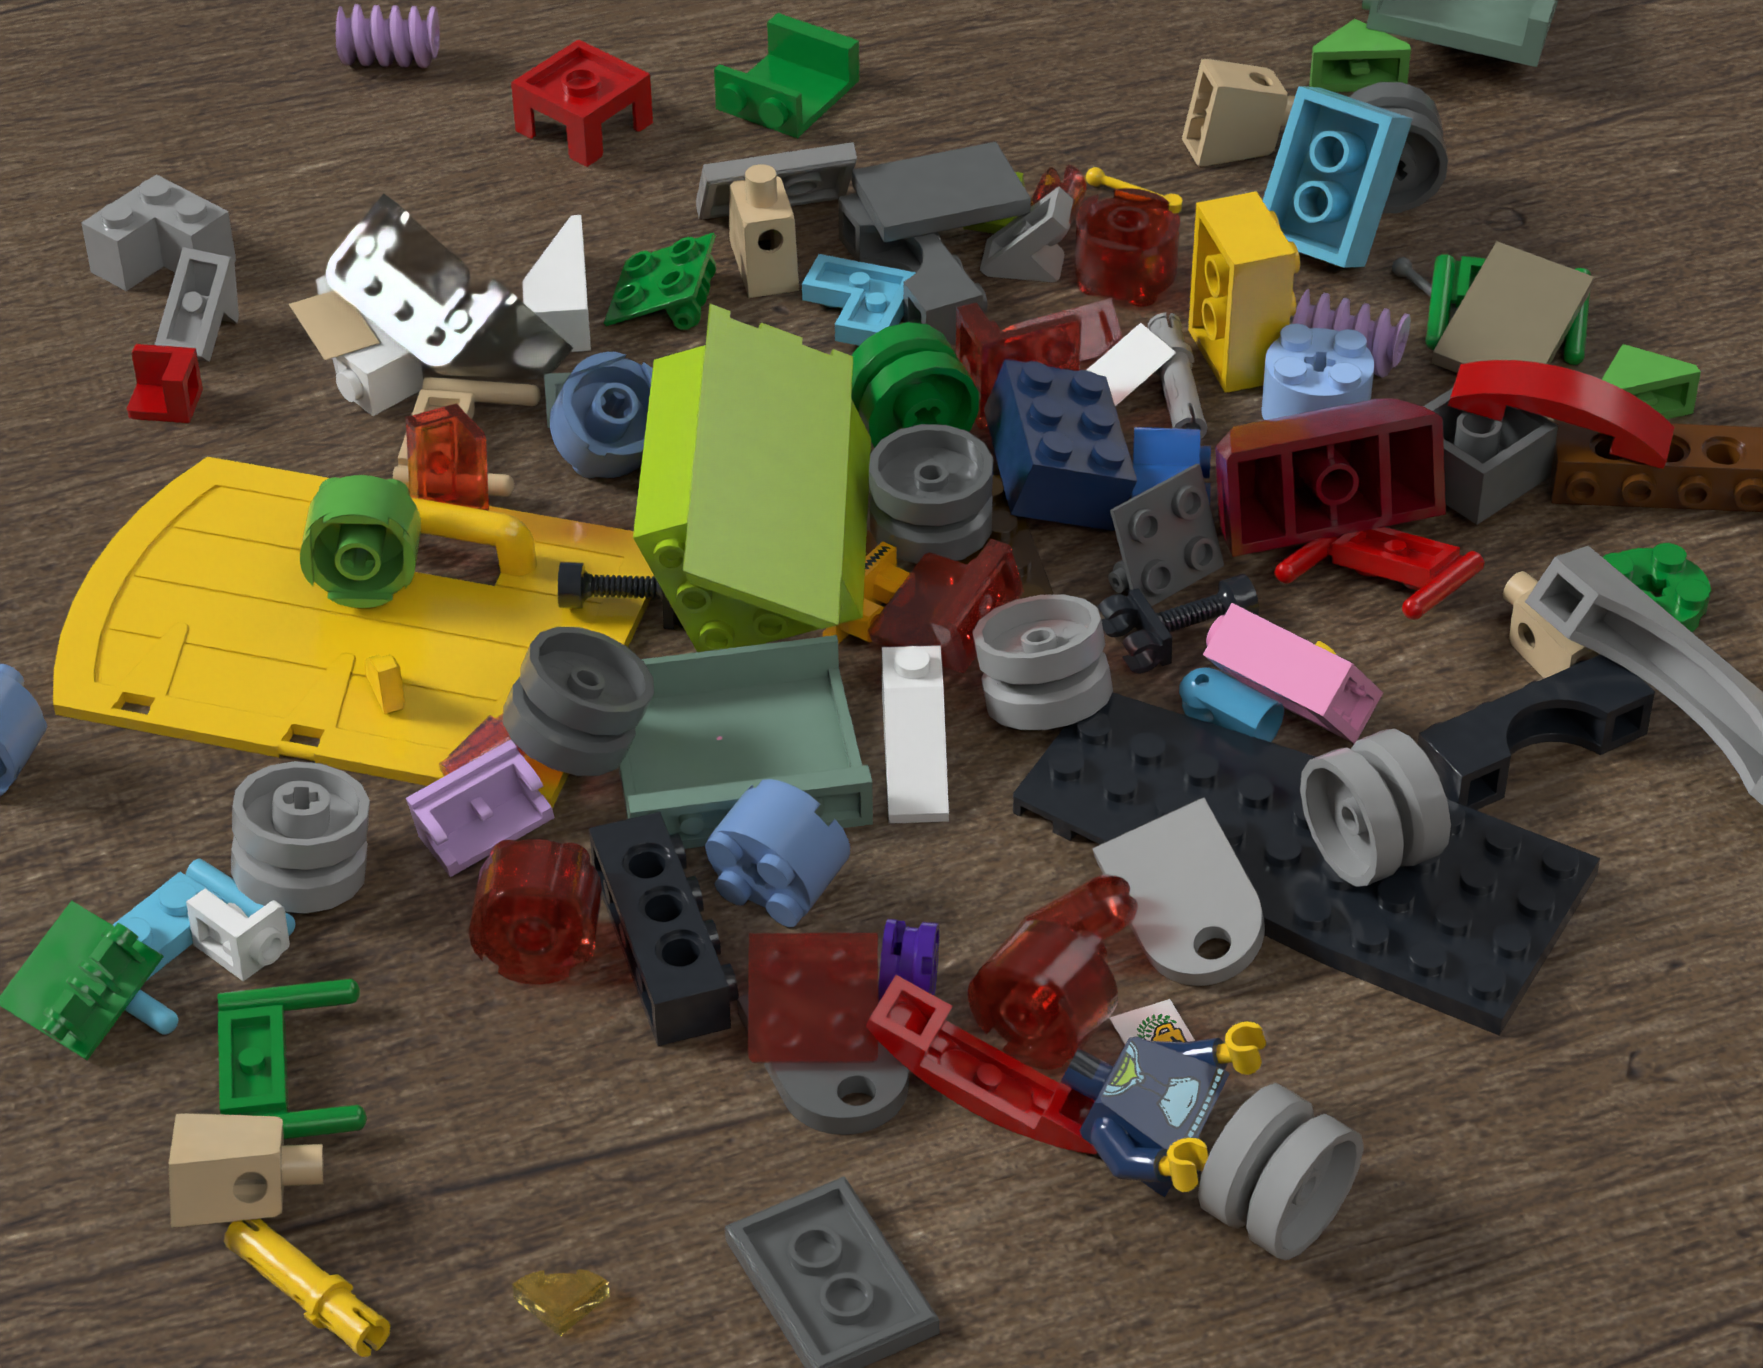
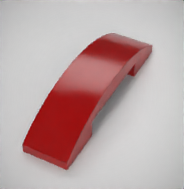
M1488 360L1460 365L1448 406L1497 421H1502L1507 405L1613 436L1609 454L1664 469L1675 427L1654 408L1631 393L1599 378L1575 370L1538 362Z
M895 975L869 1018L866 1027L899 1062L950 1100L998 1126L1055 1147L1097 1154L1093 1145L1083 1139L1079 1131L1095 1102L1094 1100L1061 1082H1056L946 1021L953 1007L952 1005Z

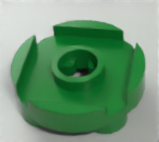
M1660 543L1654 548L1629 549L1619 553H1609L1602 557L1689 631L1693 632L1699 627L1700 618L1704 614L1706 615L1711 587L1705 573L1695 563L1686 559L1687 553L1682 547L1672 543ZM1650 591L1657 592L1662 596L1655 597Z

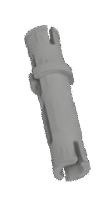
M1166 313L1157 314L1150 319L1147 328L1176 352L1173 357L1155 371L1161 377L1172 428L1200 429V439H1202L1207 433V423L1203 416L1192 373V363H1194L1193 351L1184 341L1182 324L1179 317L1173 313L1170 314V328Z

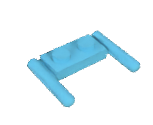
M199 858L189 865L186 875L182 872L176 874L115 922L113 926H116L117 923L126 926L139 937L137 940L164 956L149 976L150 978L193 943L186 901L205 888L226 904H236L247 917L253 915L264 905L254 903L238 890L233 878ZM285 912L288 935H291L295 929V919ZM141 989L125 1009L160 1034H169L178 1025V1016L174 1011Z

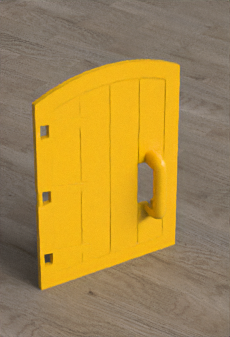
M207 456L171 481L143 505L112 538L90 568L71 604L60 634L53 677L55 715L278 758L280 755L315 761V763H321L336 769L428 786L511 740L503 725V707L513 684L520 677V667L528 648L540 632L555 627H581L605 634L625 646H629L650 602L651 596L649 599H646L645 596L643 599H640L639 596L638 598H634V596L628 598V595L626 598L622 596L621 598H617V596L612 598L611 595L609 598H606L605 595L602 598L599 595L598 597L593 595L585 600L583 608H559L558 571L560 562L584 563L585 570L592 574L593 577L595 574H598L599 577L600 575L605 577L606 575H610V577L615 575L617 578L618 575H621L623 578L624 575H627V577L632 575L633 578L635 576L639 578L640 576L645 578L650 576L652 578L654 574L633 539L634 531L410 492V497L420 513L422 534L496 546L501 574L495 586L415 572L407 588L405 589L404 586L393 594L391 601L381 606L371 608L343 606L328 599V592L315 582L314 586H312L305 578L300 565V551L308 509L312 499L319 491V486L329 478ZM390 654L395 657L400 666L405 704H403V709L384 714L366 676L365 662L367 658L380 655L382 657ZM125 702L149 706L150 711L148 714L121 710ZM293 734L320 739L318 747L290 742ZM517 746L520 754L540 778L543 787L538 790L553 809L569 773L547 767L529 757Z

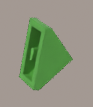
M1353 19L1313 46L1309 87L1323 88L1332 92H1356L1358 89L1379 82H1402L1407 84L1411 54L1410 44L1385 32L1366 28V23Z
M1622 344L1602 380L1631 393L1650 405L1666 419L1693 414L1701 371L1694 364Z

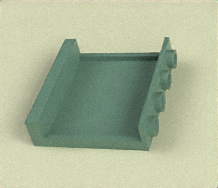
M1363 0L1362 9L1370 11L1366 26L1369 29L1537 67L1558 0Z
M837 635L641 659L654 678V695L644 717L635 728L636 735L626 757L618 766L627 819L661 812L669 835L678 833L684 849L705 846L712 832L751 785H753V788H756L762 780L773 779L795 786L819 802L820 806L814 813L827 826L834 819L842 828L873 824L872 778L869 766H862L839 671Z

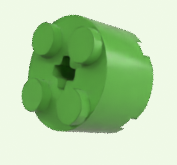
M353 475L343 478L334 477L323 481L308 509L300 551V565L307 581L312 586H314L315 582L327 591V598L333 602L353 608L381 606L391 601L393 594L404 586L406 589L414 577L421 534L420 513L410 497L408 487L396 479L385 480L367 475Z

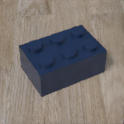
M1005 359L984 407V413L1011 515L1114 531L1115 527L1110 510L1129 500L1137 483V478L1106 376L1097 375L1088 370L1072 371L1049 367L1035 361L1026 363Z

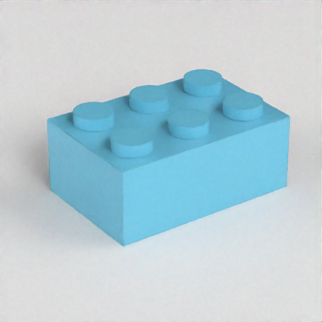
M1298 86L1263 198V202L1268 210H1273L1276 213L1280 229L1288 242L1293 241L1297 246L1298 252L1343 268L1365 267L1413 118L1323 88Z

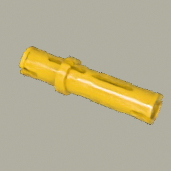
M261 1218L244 1220L251 1225V1228L243 1223L242 1220L233 1221L229 1225L224 1237L225 1246L247 1261L277 1288L296 1301L307 1311L303 1313L304 1318L318 1329L328 1328L346 1342L360 1357L371 1355V1349L363 1341L372 1346L376 1352L383 1346L390 1334L391 1326L389 1321L350 1292L353 1290V1286L339 1274L329 1275L326 1271H323L305 1254L272 1230Z

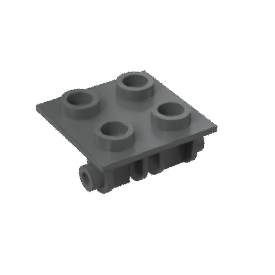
M1195 464L1110 510L1123 560L1114 564L1113 571L1108 575V580L1111 587L1118 593L1123 591L1129 593L1130 590L1139 588L1150 606H1153L1224 566L1200 464Z

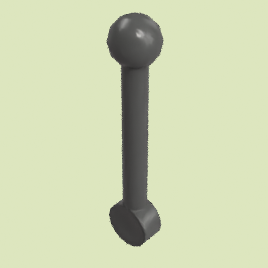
M1405 257L1397 258L1392 264L1394 274L1398 277H1407L1431 297L1432 284L1412 269V263L1409 259ZM1451 303L1450 320H1452L1458 309L1455 303Z

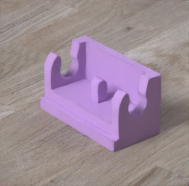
M512 740L503 743L406 798L418 836L450 877L555 818L552 807L538 790L543 787L540 778L520 754Z

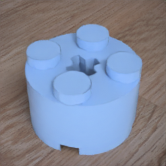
M1290 324L1282 328L1280 337L1271 344L1266 353L1261 409L1263 419L1269 420L1371 400L1374 359L1370 350L1366 347V337L1359 331L1352 329L1336 331L1325 328H1309L1303 324Z

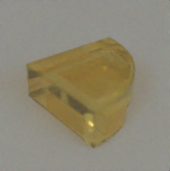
M581 1269L577 1270V1274L556 1273L545 1275L544 1270L536 1271L512 1284L514 1299L559 1336H562L610 1297L609 1281L593 1272Z

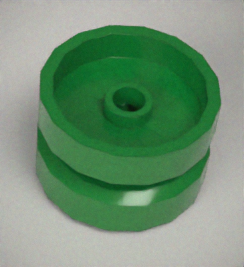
M911 322L885 327L865 339L851 355L854 356L851 399L871 437V443L874 448L880 440L897 430L921 424L947 425L968 432L971 430L979 413L980 393L946 337L940 331L928 324Z

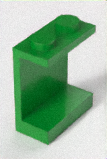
M776 13L767 21L768 55L748 73L721 64L714 68L716 110L799 138L860 81L859 40Z

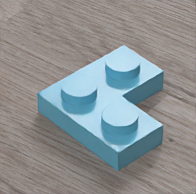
M818 254L802 283V300L823 304L831 308H843L835 323V341L860 346L865 339L885 327L900 323L904 315L903 282L916 272Z

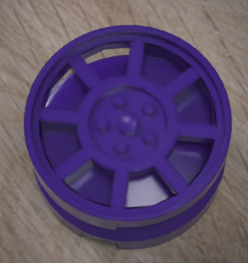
M887 919L880 960L879 1002L895 975L935 996L940 942L939 923L922 922L919 928L907 927L905 921Z

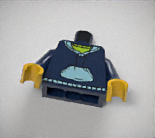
M1246 1021L1233 1025L1225 1035L1226 1044H1224L1221 1038L1191 1042L1148 1041L1138 1036L1129 1037L1114 1066L1078 1048L1061 1083L1095 1101L1079 1131L1083 1139L1093 1145L1113 1176L1122 1180L1141 1181L1164 1197L1172 1185L1181 1192H1189L1199 1183L1197 1171H1203L1209 1157L1206 1144L1199 1140L1198 1137L1230 1075L1224 1069H1226L1228 1063H1232L1237 1072L1250 1075L1254 1074L1262 1064L1259 1050L1265 1048L1266 1041L1262 1028L1257 1023Z

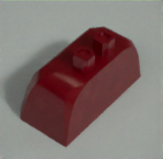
M1372 399L1234 426L1215 446L1219 523L1232 557L1310 542L1319 538H1331L1347 533L1446 515L1443 418L1436 412L1416 404L1398 399Z

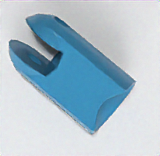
M1213 668L1195 669L1183 677L1179 685L1182 707L1185 714L1189 717L1268 742L1273 741L1282 724L1284 717L1282 703Z

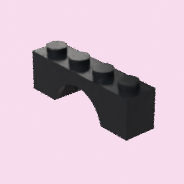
M1600 654L1591 659L1579 661L1570 668L1540 681L1530 682L1523 688L1496 700L1484 702L1475 709L1445 722L1435 723L1426 730L1419 732L1417 745L1425 752L1437 772L1446 798L1471 809L1478 810L1505 798L1511 755L1524 747L1544 742H1562L1577 745L1602 755L1647 735L1655 691L1639 676Z

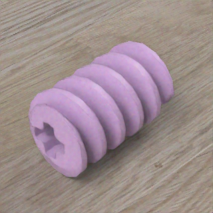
M360 4L354 5L350 18H346L343 8L339 7L336 21V48L342 64L350 66L358 57L363 66H370L373 64L375 57H377L381 66L388 67L392 64L395 57L401 67L410 66L413 58H415L420 68H426L430 65L432 58H437L440 28L436 7L431 6L426 20H421L417 6L411 7L407 20L402 19L398 5H393L388 19H383L379 5L373 6L370 18H364Z
M1307 289L1299 301L1292 324H1303L1309 328H1325L1336 331L1346 329L1359 331L1366 337V347L1373 356L1374 374L1383 378L1388 375L1393 367L1395 368L1402 358L1409 335L1411 316L1404 313L1397 326H1391L1390 310L1384 308L1377 320L1372 321L1370 320V305L1364 303L1356 316L1350 315V300L1348 298H1343L1337 309L1333 311L1330 310V295L1324 292L1314 306L1310 305V292Z

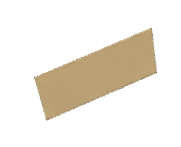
M344 288L289 304L324 360L380 343Z

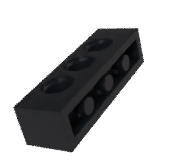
M661 812L589 828L593 873L657 1046L731 1029L730 1002L739 999L736 977L730 963L720 965L717 956L721 955V945L717 928L713 919L703 921L700 912L704 911L701 889L695 875L685 876L683 869L687 868V861L680 835L678 833L669 835Z

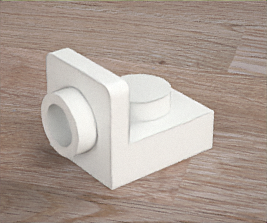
M206 888L186 901L193 945L242 981H245L265 965L275 962L289 948L290 942L285 908L275 900L269 902L250 917H247L236 904H226Z

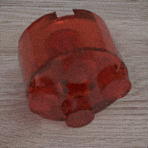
M1115 189L1114 198L1098 201L1099 194L1088 198L1080 206L1076 216L1075 274L1078 278L1079 290L1086 295H1100L1115 300H1127L1130 304L1138 307L1154 304L1157 301V295L1168 289L1177 276L1180 216L1178 212L1174 215L1169 210L1170 202L1164 197L1141 189Z
M541 839L517 842L504 840L494 845L490 856L482 865L478 875L469 926L471 946L482 962L485 955L490 961L499 966L498 974L509 980L524 984H550L569 977L570 969L580 964L583 960L584 965L593 955L596 945L602 899L601 880L590 862L589 852L576 843L561 844Z
M1035 917L1025 918L982 965L968 986L969 1006L976 1022L986 1035L994 1028L1008 1041L1002 1050L1018 1061L1044 1070H1054L1062 1067L1067 1060L1074 1057L1078 1048L1082 1049L1119 1004L1117 984L1110 967L1105 961L1107 957L1105 944L1100 938L1089 931L1081 930L1075 933L1054 922L1039 920Z

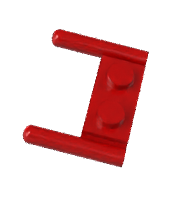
M1381 527L1331 538L1312 540L1280 562L1275 568V576L1281 583L1289 584L1328 555H1332V562L1334 564L1355 569L1360 575L1384 577L1402 582L1410 589L1418 590L1402 604V612L1405 617L1410 620H1418L1483 570L1484 559L1475 551H1469L1462 556L1460 555V547Z

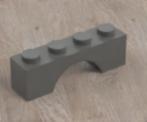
M857 193L838 197L839 239L856 261L916 272L903 282L904 323L928 324L943 333L950 345L983 336V314L988 309L985 292L979 283H974L964 271L959 257L955 254L951 255L943 245L938 232L884 242Z

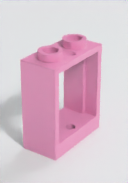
M1231 603L1225 616L1222 615L1214 621L1206 638L1207 648L1203 655L1221 671L1282 703L1285 709L1353 744L1358 740L1383 695V692L1353 663Z

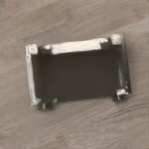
M384 193L328 262L326 277L333 289L435 372L442 375L542 379L544 374L554 372L573 349L567 341L494 278L486 286L490 291L476 295L466 292L471 278L467 265Z

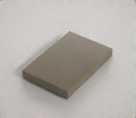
M1496 241L1435 347L1432 364L1458 373L1461 364L1477 361L1519 360L1551 364L1592 290L1594 276Z

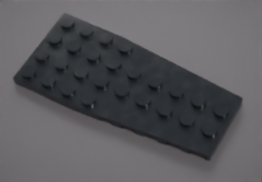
M1113 692L1108 703L1095 714L1065 726L1013 792V813L1015 815L1021 816L1028 809L1053 821L1052 832L1069 841L1077 834H1080L1099 844L1108 842L1201 798H1205L1259 897L1265 922V936L1324 965L1500 1036L1595 880L1600 863L1599 857L1447 799L1451 829L1449 843L1440 855L1414 866H1399L1393 875L1372 884L1354 886L1340 878L1326 862L1312 837L1304 815L1300 792L1302 770L1308 761L1316 756Z

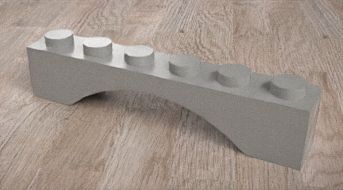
M1585 546L1556 556L1525 603L1569 640L1592 649L1622 665L1677 704L1721 748L1740 775L1748 793L1763 805V692L1591 547Z

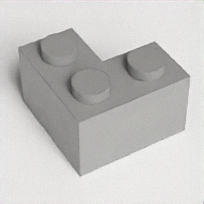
M157 174L142 182L138 187L113 203L106 205L102 210L81 223L91 273L125 291H128L162 267L176 273L183 247L229 256L234 259V262L236 261L228 211Z

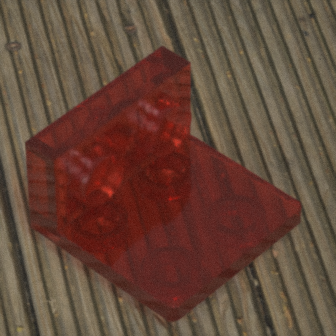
M977 302L956 307V356L967 370L980 393L979 413L975 420L979 429L988 428L984 407L1005 359L1026 363L1035 361L1049 367L1072 371L1080 370L1082 322L1076 314L1001 332L995 321L988 320Z
M990 539L978 557L971 560L968 565L931 552L926 553L869 627L870 639L887 647L941 646L942 666L964 674L977 656L973 631L979 620L993 609L1019 599L1024 592L1011 546Z
M749 933L748 1057L752 1063H874L877 1061L878 1040L867 1029L866 1025L878 1005V933Z

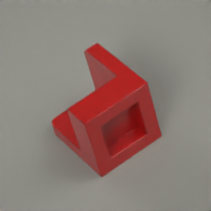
M136 344L131 355L137 385L127 406L128 417L136 420L190 423L203 391L196 348Z

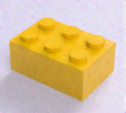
M1257 191L1196 203L1188 331L1225 393L1263 386L1266 353L1271 344L1280 337L1281 329L1286 325H1290V317L1296 314L1293 280L1294 274L1300 270L1299 252L1293 241L1288 242L1280 229L1276 213L1273 210H1268Z

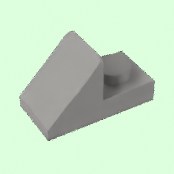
M1057 187L1031 207L1030 213L1019 215L989 237L986 241L980 271L988 277L1043 282L1058 281L1065 254L1057 243L1064 238L1070 228L1069 218L1073 198L1061 187Z
M183 247L155 345L196 348L198 360L210 362L221 321L238 323L239 311L235 262L229 256Z

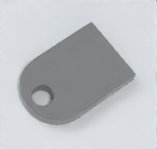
M1201 798L1092 848L1096 861L1145 956L1151 965L1166 978L1192 986L1217 984L1242 972L1258 954L1265 933V922L1259 897L1205 798ZM1221 938L1231 944L1229 951L1218 959H1205L1197 954L1199 947L1209 939Z

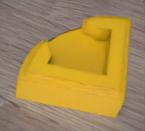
M389 654L382 657L376 655L367 658L365 662L366 676L383 713L387 714L403 709L405 697L400 666L395 657Z

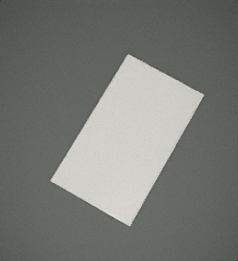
M1140 323L1087 370L1097 375L1106 376L1114 404L1117 406L1173 357L1176 352Z

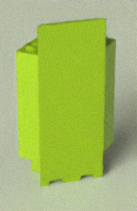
M713 304L709 305L706 345L654 359L633 533L634 541L697 652L765 644L863 618L869 463L871 453V437L851 399L854 356L835 349L832 350L830 355L802 345V337L762 322L756 328L731 319V311Z

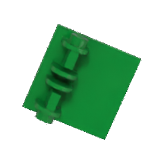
M710 233L698 238L685 237L675 242L672 246L653 252L641 251L626 260L604 320L605 326L664 308L677 328L688 330L696 326L701 318V307L706 303L710 291L711 278L715 275L717 269L716 262L711 255L716 235Z
M71 900L0 995V1007L83 1059L88 1060L164 956L137 940L139 937L126 926L120 923L113 926Z

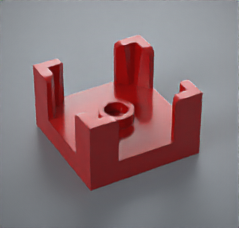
M579 39L511 82L515 131L530 139L536 136L534 110L566 125L569 157L585 167L590 166L603 156L601 123L631 103L635 131L640 132L653 123L650 73Z

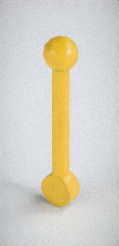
M1093 167L1086 173V181L1091 186L1098 187L1102 184L1162 205V209L1166 213L1176 214L1182 209L1183 200L1177 194H1167L1164 196L1109 177L1099 167Z

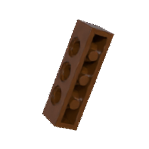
M1554 419V423L1558 425L1551 476L1549 477L1552 504L1763 512V427L1672 424L1675 428L1664 469L1609 454L1613 436Z

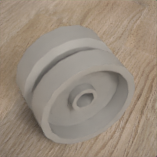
M1065 594L1037 595L1017 599L993 609L979 620L973 631L979 667L984 672L981 681L988 715L999 724L1019 730H1048L1068 726L1088 718L1108 703L1113 687L1109 664L1105 653L1102 652L1105 647L1102 621L1098 608L1086 599Z
M1395 728L1379 731L1357 740L1351 749L1348 747L1335 749L1310 759L1302 770L1301 799L1304 815L1312 837L1326 862L1340 878L1354 886L1372 884L1393 875L1399 866H1414L1440 855L1448 845L1451 822L1448 801L1439 776L1425 752L1410 736Z
M294 761L269 765L248 775L236 788L232 806V832L234 838L231 849V875L238 890L254 903L265 906L275 900L285 908V912L311 913L332 909L351 899L364 884L367 865L368 843L366 840L369 825L370 799L362 784L345 771L321 763Z
M1273 1083L1263 1087L1243 1103L1226 1124L1214 1144L1200 1178L1198 1190L1200 1206L1203 1210L1228 1226L1238 1229L1247 1225L1249 1239L1275 1257L1287 1261L1301 1254L1318 1239L1337 1214L1350 1192L1360 1168L1364 1149L1362 1136L1327 1114L1314 1117L1312 1104L1282 1085Z

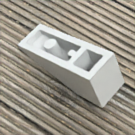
M581 215L570 216L524 278L523 302L513 303L516 334H526L528 355L591 351Z
M325 275L316 279L318 295L341 288ZM347 293L380 343L332 358L337 374L336 383L346 400L357 403L374 416L422 389L423 375L420 350L416 344Z
M941 646L882 647V702L889 823L949 822Z

